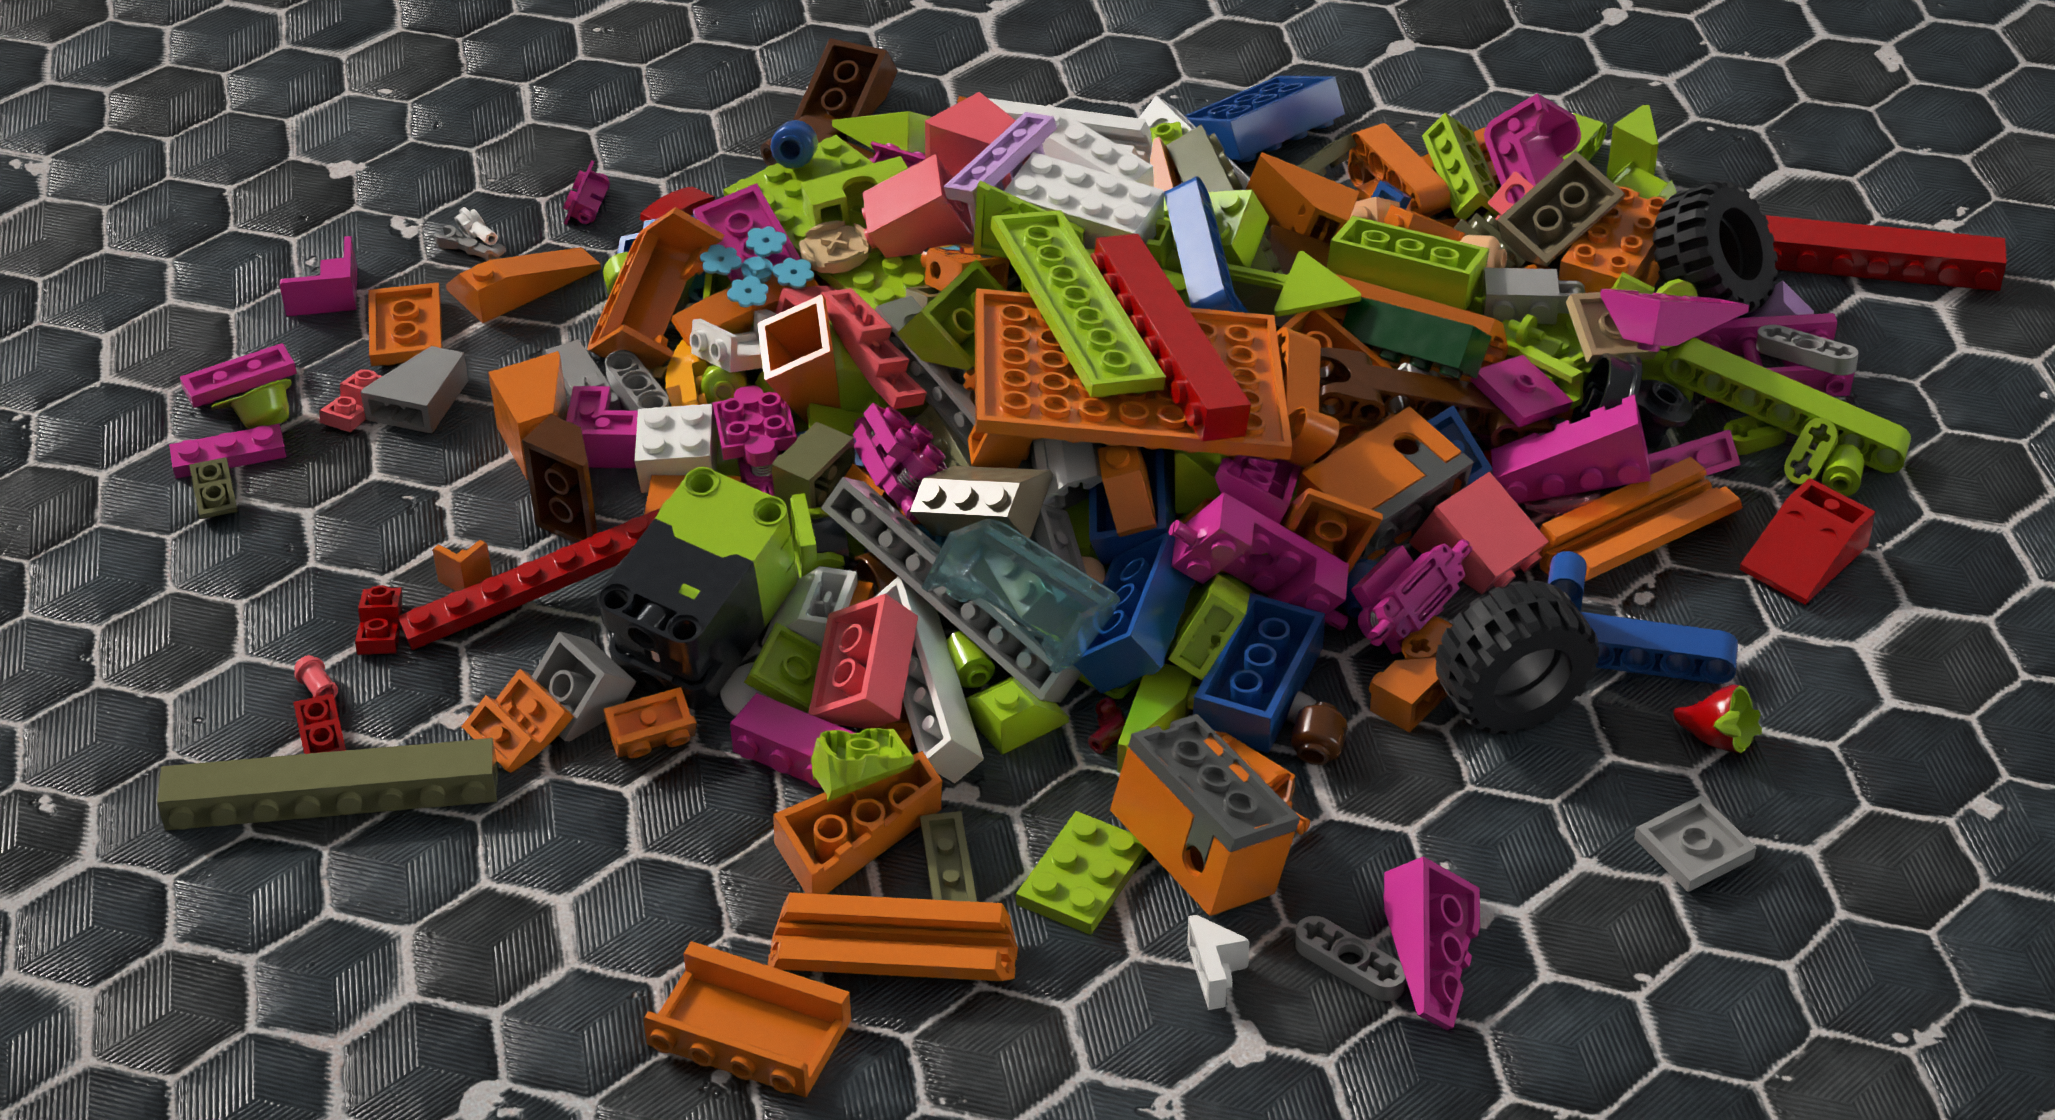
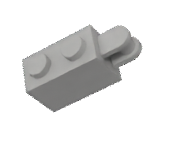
M1484 268L1481 295L1483 315L1495 318L1500 322H1503L1505 319L1508 321L1514 319L1521 322L1527 314L1537 317V324L1556 325L1558 313H1569L1566 301L1570 294L1585 293V287L1579 281L1558 280L1557 269Z

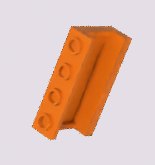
M691 941L683 953L685 962L684 974L659 1013L656 1014L648 1011L643 1018L647 1045L652 1046L659 1052L673 1053L691 1059L701 1066H712L730 1072L740 1079H751L772 1086L779 1092L793 1093L806 1098L851 1022L849 991Z

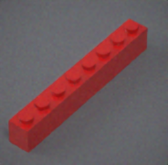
M1765 215L1769 222L1767 224L1769 232L1773 233L1775 241L1773 247L1774 251L1777 252L1778 261L1775 263L1777 270L2000 291L2007 264L2005 238Z
M1139 234L1096 238L1095 252L1090 257L1166 376L1165 385L1170 391L1174 403L1178 404L1185 414L1188 425L1193 427L1202 442L1245 437L1251 409L1250 401Z

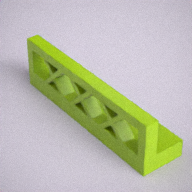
M1444 113L1422 137L1437 174L1446 182L1449 188L1450 206L1454 215L1459 219L1466 220L1480 206H1483L1498 216L1499 213L1488 204V201L1498 189L1473 131L1447 113Z

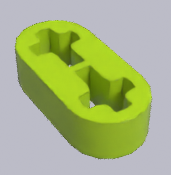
M1750 415L1726 423L1723 431L1730 429L1738 455H1746L1777 446L1786 440L1788 432Z
M1815 418L1806 424L1784 465L1787 478L1795 485L1801 486L1809 478L1816 481L1839 439L1838 431L1831 421L1824 418ZM1823 426L1828 427L1826 433L1831 437L1828 442L1821 441L1816 450H1812L1811 447L1815 438L1811 435V431L1813 429L1820 431ZM1807 454H1811L1812 457L1808 462V466L1812 470L1809 476L1802 474L1800 478H1796V470L1792 467L1795 462L1802 463Z

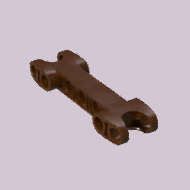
M1321 348L1320 361L1327 360L1330 363L1326 367L1320 368V384L1324 386L1320 388L1319 412L1336 418L1339 422L1371 426L1381 421L1382 418H1386L1392 413L1397 414L1409 406L1428 421L1454 405L1471 433L1490 436L1491 443L1496 448L1534 433H1549L1555 429L1554 425L1547 419L1518 427L1472 382L1372 365L1371 358L1366 353L1341 348ZM1328 397L1339 398V402L1333 405L1322 403Z

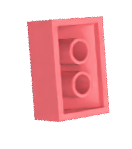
M887 594L829 613L808 714L833 724L863 729L877 728L899 721L918 616Z

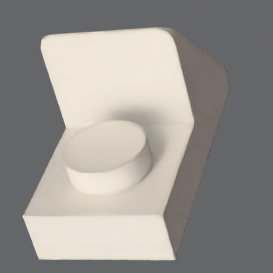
M1198 915L1188 916L1187 945L1208 1010L1226 1007V989L1232 988L1231 971L1242 970L1248 967L1250 943L1244 936Z

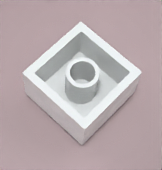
M712 404L638 409L635 465L641 493L649 491L651 475H686L697 467H707L716 471L718 435Z

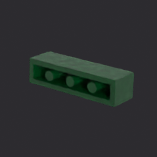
M1361 297L1360 302L1350 303L1342 324L1346 330L1369 349L1380 352L1379 357L1384 360L1400 364L1402 358L1409 360V364L1426 372H1430L1431 367L1439 368L1441 375L1455 380H1460L1462 375L1477 379L1492 336L1473 325Z

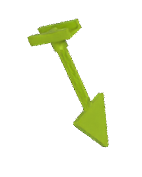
M1158 219L1156 222L1157 240L1148 239L1146 243L1147 248L1162 269L1183 274L1178 251L1173 248L1171 222ZM1304 251L1298 252L1290 273L1287 275L1227 264L1231 280L1282 290L1274 308V315L1277 317L1361 301V293Z

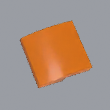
M519 669L495 700L485 695L461 727L473 739L493 738L497 762L506 771L512 773L547 747L569 724L574 715L529 673Z

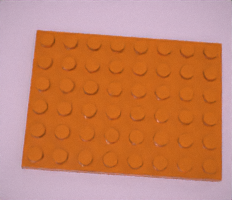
M976 288L975 431L976 433H986L992 436L1011 435L1023 436L1029 439L1065 440L1071 443L1092 442L1103 443L1109 446H1138L1151 450L1161 448L1183 450L1188 453L1207 452L1219 453L1225 456L1242 455L1261 457L1267 460L1276 458L1290 460L1292 440L1275 316L1187 307L1251 403L1245 437L1202 442L1193 427L1188 425L1185 414L1179 405L1174 403L1166 385H1164V390L1147 391L1142 394L1127 393L1111 395L1109 397H1090L1029 293Z

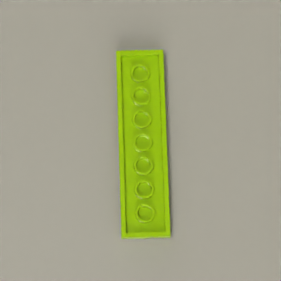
M1062 210L992 216L991 230L1090 397H1109L1111 395L1127 393L1142 394L1147 391L1164 390L1166 376Z

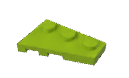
M980 180L977 185L973 254L1008 258L991 230L992 216L1044 212L1046 210ZM1068 221L1084 245L1085 228Z

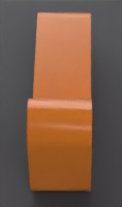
M1381 123L1351 134L1357 145L1349 150L1348 173L1351 182L1356 188L1375 178L1378 181L1388 182L1412 198L1406 209L1421 215L1445 208L1450 204V192L1446 182L1387 124Z
M1283 327L1277 332L1292 440V452L1290 460H1281L1305 468L1334 445L1339 434V421L1336 418L1319 412L1321 356L1319 340Z

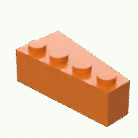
M923 751L913 754L914 764L905 771L827 802V795L824 792L773 814L774 844L805 893L828 894L919 827L920 816L936 814L941 810L942 779Z

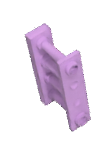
M1025 112L943 186L947 199L967 203L974 231L977 185L981 180L1004 191L1002 184L1004 177L1010 173L1013 180L1022 168V162L1029 154L1031 155L1035 152L1045 155L1042 143L1057 129L1053 116Z

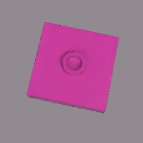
M1524 355L1482 367L1479 370L1477 379L1470 378V381L1518 427L1567 412L1573 403V400Z

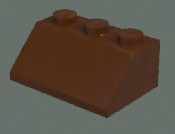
M549 415L522 439L535 525L577 543L598 533L581 427L572 422Z

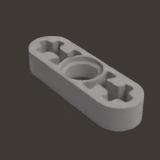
M1765 325L1758 329L1756 348L1760 353L1835 375H1850L1857 370L1859 352L1851 345L1780 325Z
M1308 916L1298 922L1295 933V948L1300 955L1377 1000L1393 1001L1403 995L1406 977L1400 961L1326 918ZM1350 952L1359 955L1362 960L1355 964H1347L1342 962L1339 956Z

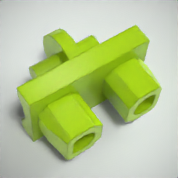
M1527 314L1521 322L1514 319L1510 321L1505 319L1502 322L1509 348L1505 360L1518 357L1519 351L1528 346H1532L1555 358L1562 351L1563 342L1545 335V331L1537 329L1538 319L1530 314Z

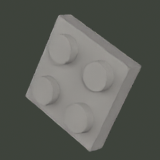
M1703 795L1636 827L1634 837L1687 892L1753 860L1756 852V846Z

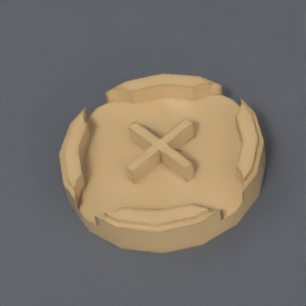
M839 220L824 222L812 227L805 233L806 238L804 240L801 239L799 243L801 257L811 263L812 270L820 273L834 274L849 271L860 266L868 259L871 246L865 237L864 228L861 225L853 223L854 227L846 226L845 221Z

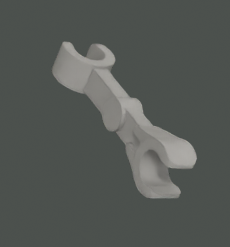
M451 225L443 227L444 235L434 234L438 248L461 249L466 251L468 255H477L485 258L486 261L500 259V256L506 252V248L502 244L496 243L489 247L478 243L476 239L465 238Z

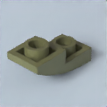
M226 457L189 465L200 519L238 512Z

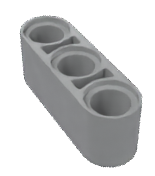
M627 350L612 352L606 357L607 381L619 397L622 410L638 411V409L670 407L668 395L634 353Z

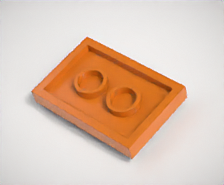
M439 282L368 290L369 357L371 366H391L405 363L430 346L443 348Z

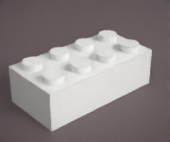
M1035 152L1030 155L1004 190L1046 211L1062 210L1068 221L1085 228V249H1095L1096 238L1129 234H1139L1146 245L1148 239H1153L1156 236L1157 220H1164V190Z

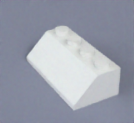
M1050 104L1037 113L1053 116L1057 127L1042 143L1045 155L1154 187L1153 165Z

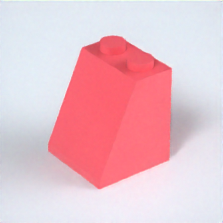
M978 92L925 120V159L936 154L952 177H954L1016 120L982 93ZM1030 154L1022 162L1023 165L1030 157ZM1010 173L1002 180L1004 190L1012 181Z
M936 154L863 192L864 208L861 211L867 228L864 229V234L872 248L878 247L885 258L922 254L927 248L958 243L971 245L974 242V227L968 205L962 201L946 198L943 186L953 177Z
M1488 472L1437 505L1409 541L1413 548L1423 554L1444 543L1452 549L1459 540H1467L1470 543L1467 547L1472 546V552L1462 560L1461 564L1465 577L1461 581L1481 595L1493 586L1496 588L1505 587L1516 577L1514 572L1520 568L1524 573L1533 568L1542 559L1539 553L1549 542L1491 472Z

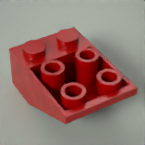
M1809 478L1786 499L1741 562L1739 570L1806 605L1869 545L1876 512Z

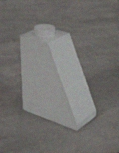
M430 346L364 387L360 393L366 420L432 434L469 381L464 352Z

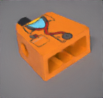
M966 243L927 248L921 255V265L925 268V283L939 291L948 286L975 259L1007 290L1010 260L1004 257L973 254L974 245Z

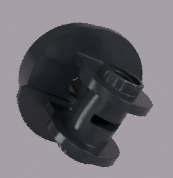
M1604 353L1594 363L1583 383V401L1581 405L1574 408L1571 424L1590 417V411L1603 406L1609 410L1622 405V399L1635 394L1648 454L1671 447L1670 440L1666 435L1667 430L1670 427L1686 425L1693 415V408L1686 396L1675 386L1653 379L1642 380V361L1639 356L1629 354L1623 359L1609 353Z

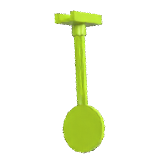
M1681 279L1668 281L1656 292L1681 297L1684 295L1698 297L1694 286ZM1532 346L1519 351V356L1524 355L1573 400L1571 409L1581 405L1583 401V371L1581 370L1594 364L1586 362L1583 351L1571 358L1565 357L1561 360ZM1660 346V348L1666 349L1670 348V346Z

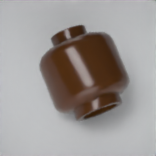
M1317 702L1314 705H1308L1300 709L1296 716L1290 737L1291 746L1302 761L1312 765H1324L1328 761L1339 757L1348 729L1347 721L1332 704Z

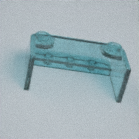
M985 519L950 532L921 587L929 592L944 586L947 588L946 593L960 602H967L968 599L977 600L982 598L1044 637L1042 646L1046 650L1045 655L1053 661L1049 670L1055 674L1079 661L1111 618L1120 602L1119 596L1103 584L1012 527L995 519Z

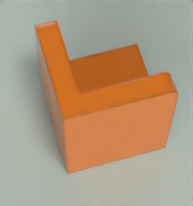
M482 540L477 541L467 550L462 549L457 554L441 545H437L432 549L438 582L455 591L475 585L492 576L488 545Z

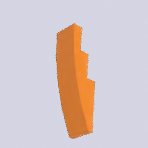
M772 272L771 278L763 283L768 286L767 300L763 305H752L745 308L741 307L738 302L730 301L727 297V291L732 288L731 286L672 316L671 321L688 346H690L689 339L692 332L693 319L701 318L732 334L749 332L754 321V311L767 309L775 313L782 289L792 287L780 285L778 278ZM813 278L811 281H806L805 287L819 285Z

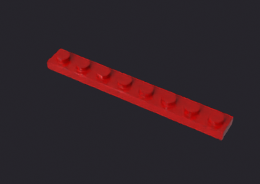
M660 508L399 615L398 619L411 649H417L617 566L628 555L655 519Z

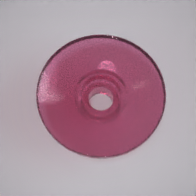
M1600 490L1531 502L1527 501L1524 505L1525 509L1543 514H1553L1554 518H1557L1593 502L1601 496Z

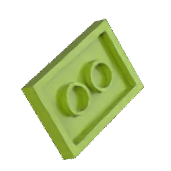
M1075 811L1017 891L1016 905L1091 935L1149 851L1131 832Z

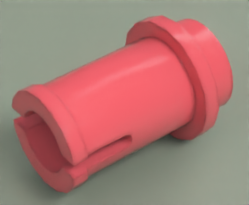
M308 655L297 661L294 667V676L299 683L306 685L313 697L333 693L334 698L337 696L338 687L325 672V664L320 658Z

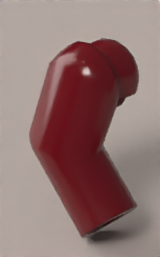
M1104 698L1097 702L1095 706V711L1099 715L1097 720L1100 729L1088 738V744L1097 754H1102L1120 738L1125 725L1123 712L1120 707H1117L1115 700L1112 698Z

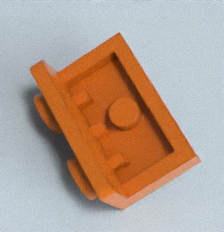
M681 687L604 708L603 710L617 758L626 755L629 758H638L650 753L651 748L665 744L668 747H677L690 741V737L695 736L697 722L695 716L690 715Z

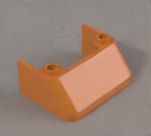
M676 207L642 229L631 245L590 338L588 350L603 358H606L612 352L627 350L634 353L646 369L650 370L657 366H662L665 361L671 359L674 351L667 346L668 338L664 337L665 331L687 280L695 274L701 275L704 272L700 255L703 252H708V248L711 245L721 242L724 234Z

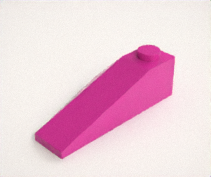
M1601 289L1600 294L1623 339L1638 342V349L1659 352L1660 346H1677L1747 313L1749 309L1748 304L1717 298L1686 295L1681 297L1654 292L1653 294H1645L1622 289Z
M1236 455L1234 461L1228 457L1222 459L1215 479L1221 494L1225 492L1280 524L1289 507L1301 467L1277 458L1267 460L1261 457Z
M1423 856L1384 872V911L1417 1015L1445 1030L1454 1028L1464 990L1460 981L1461 974L1464 968L1470 966L1472 955L1468 952L1470 940L1478 936L1480 929V888Z

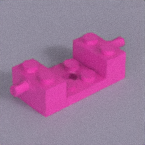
M1224 492L1185 524L1176 520L1170 526L1169 535L1175 537L1171 567L1201 584H1204L1218 572L1224 570L1268 595V598L1325 613V623L1336 628L1338 631L1346 627L1348 616L1334 609L1346 601L1349 564Z

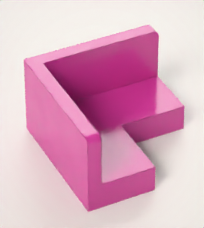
M352 236L344 237V258L321 260L320 275L280 280V290L286 316L357 310L358 267Z
M573 386L566 421L581 427L588 467L636 468L635 448L638 411L609 410L611 402L610 386Z

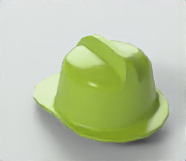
M282 379L267 383L242 396L216 403L211 406V409L232 407L245 427L249 429L281 424L289 418V403L286 389L291 386L292 381L290 379Z

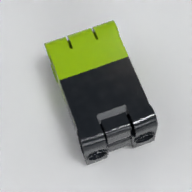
M697 467L686 474L684 480L672 496L663 503L655 519L628 555L620 561L613 575L597 595L602 622L608 630L614 633L609 643L611 658L636 681V685L654 694L681 687L688 708L693 710L705 709L714 702L721 689L798 582L788 511L785 502L779 497L769 495L720 474L711 468Z

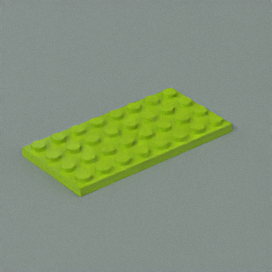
M834 135L818 143L817 151L813 158L803 167L791 169L785 168L779 163L770 165L764 170L748 178L741 179L736 184L723 189L724 196H727L757 183L802 259L799 243L801 239L804 240L806 238L805 233L813 225L805 212L801 182L869 165L873 162L837 135ZM864 204L849 210L850 225L848 226L854 227L853 223H856L864 229L867 228L861 211L864 208ZM871 247L868 259L860 266L849 271L834 274L820 273L812 270L836 290L852 288L874 310L878 305L906 297V288L926 286L925 268L921 265L922 254L885 258L878 247Z

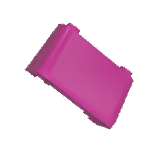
M1537 93L1491 120L1485 128L1484 139L1501 186L1514 171L1519 173L1533 186H1536L1564 161L1563 156L1577 148L1581 139V131L1574 114ZM1514 186L1507 194L1508 202L1515 204L1525 194L1524 187Z

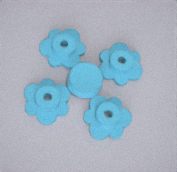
M767 226L763 230L753 228L748 232L746 247L754 250L758 257H750L742 263L741 258L737 256L736 249L732 247L725 249L720 244L711 245L708 248V252H703L700 255V260L703 262V270L709 274L728 275L731 270L741 267L744 279L743 281L740 279L732 281V288L727 291V297L730 301L738 302L741 307L745 308L752 305L760 306L766 303L768 286L763 283L771 278L772 272L778 278L780 285H788L794 289L805 287L806 281H811L814 278V272L811 271V263L808 260L800 259L796 261L793 258H786L783 263L776 264L773 267L768 259L763 258L773 253H781L782 246L787 241L784 233L775 232V229L771 226Z

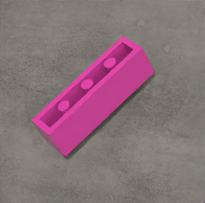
M758 693L750 699L730 723L733 752L746 759H752L772 767L780 773H786L801 779L817 788L822 787L817 779L813 780L811 764L816 739L820 738L822 732L830 730H841L850 734L855 733Z

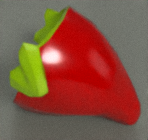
M1732 684L1723 687L1697 704L1678 707L1673 710L1674 719L1680 726L1701 742L1724 751L1742 753L1750 746L1755 735H1762V727L1759 724L1761 714L1759 710L1753 709L1750 695L1747 689L1741 685Z

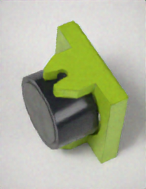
M805 493L792 495L790 506L793 549L799 579L818 566L850 570L846 530L822 510L821 507L808 509Z

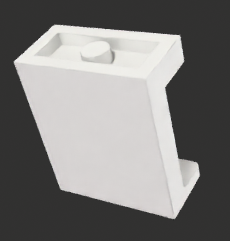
M767 309L754 311L753 332L732 334L701 318L693 319L692 332L689 339L692 348L691 354L728 372L763 368L758 323L777 314Z

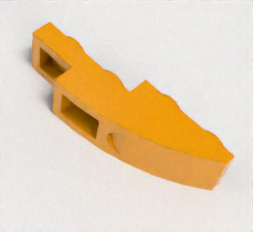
M684 339L676 347L666 372V391L671 407L708 404L705 393L701 394V382L704 372L712 363L691 354L692 348L686 344Z

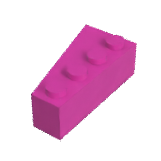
M1635 394L1622 399V405L1609 410L1603 406L1590 411L1591 416L1572 424L1567 420L1555 425L1553 431L1540 436L1534 433L1492 449L1493 476L1517 504L1651 481L1648 450Z

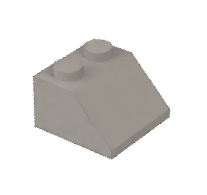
M560 631L532 675L538 683L574 715V718L559 734L564 741L568 742L605 722L604 708L624 703L636 683L630 675L591 640Z

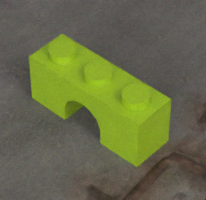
M899 156L801 182L805 212L813 227L835 220L845 221V225L848 226L850 225L849 210L864 204V191L908 168L902 157Z

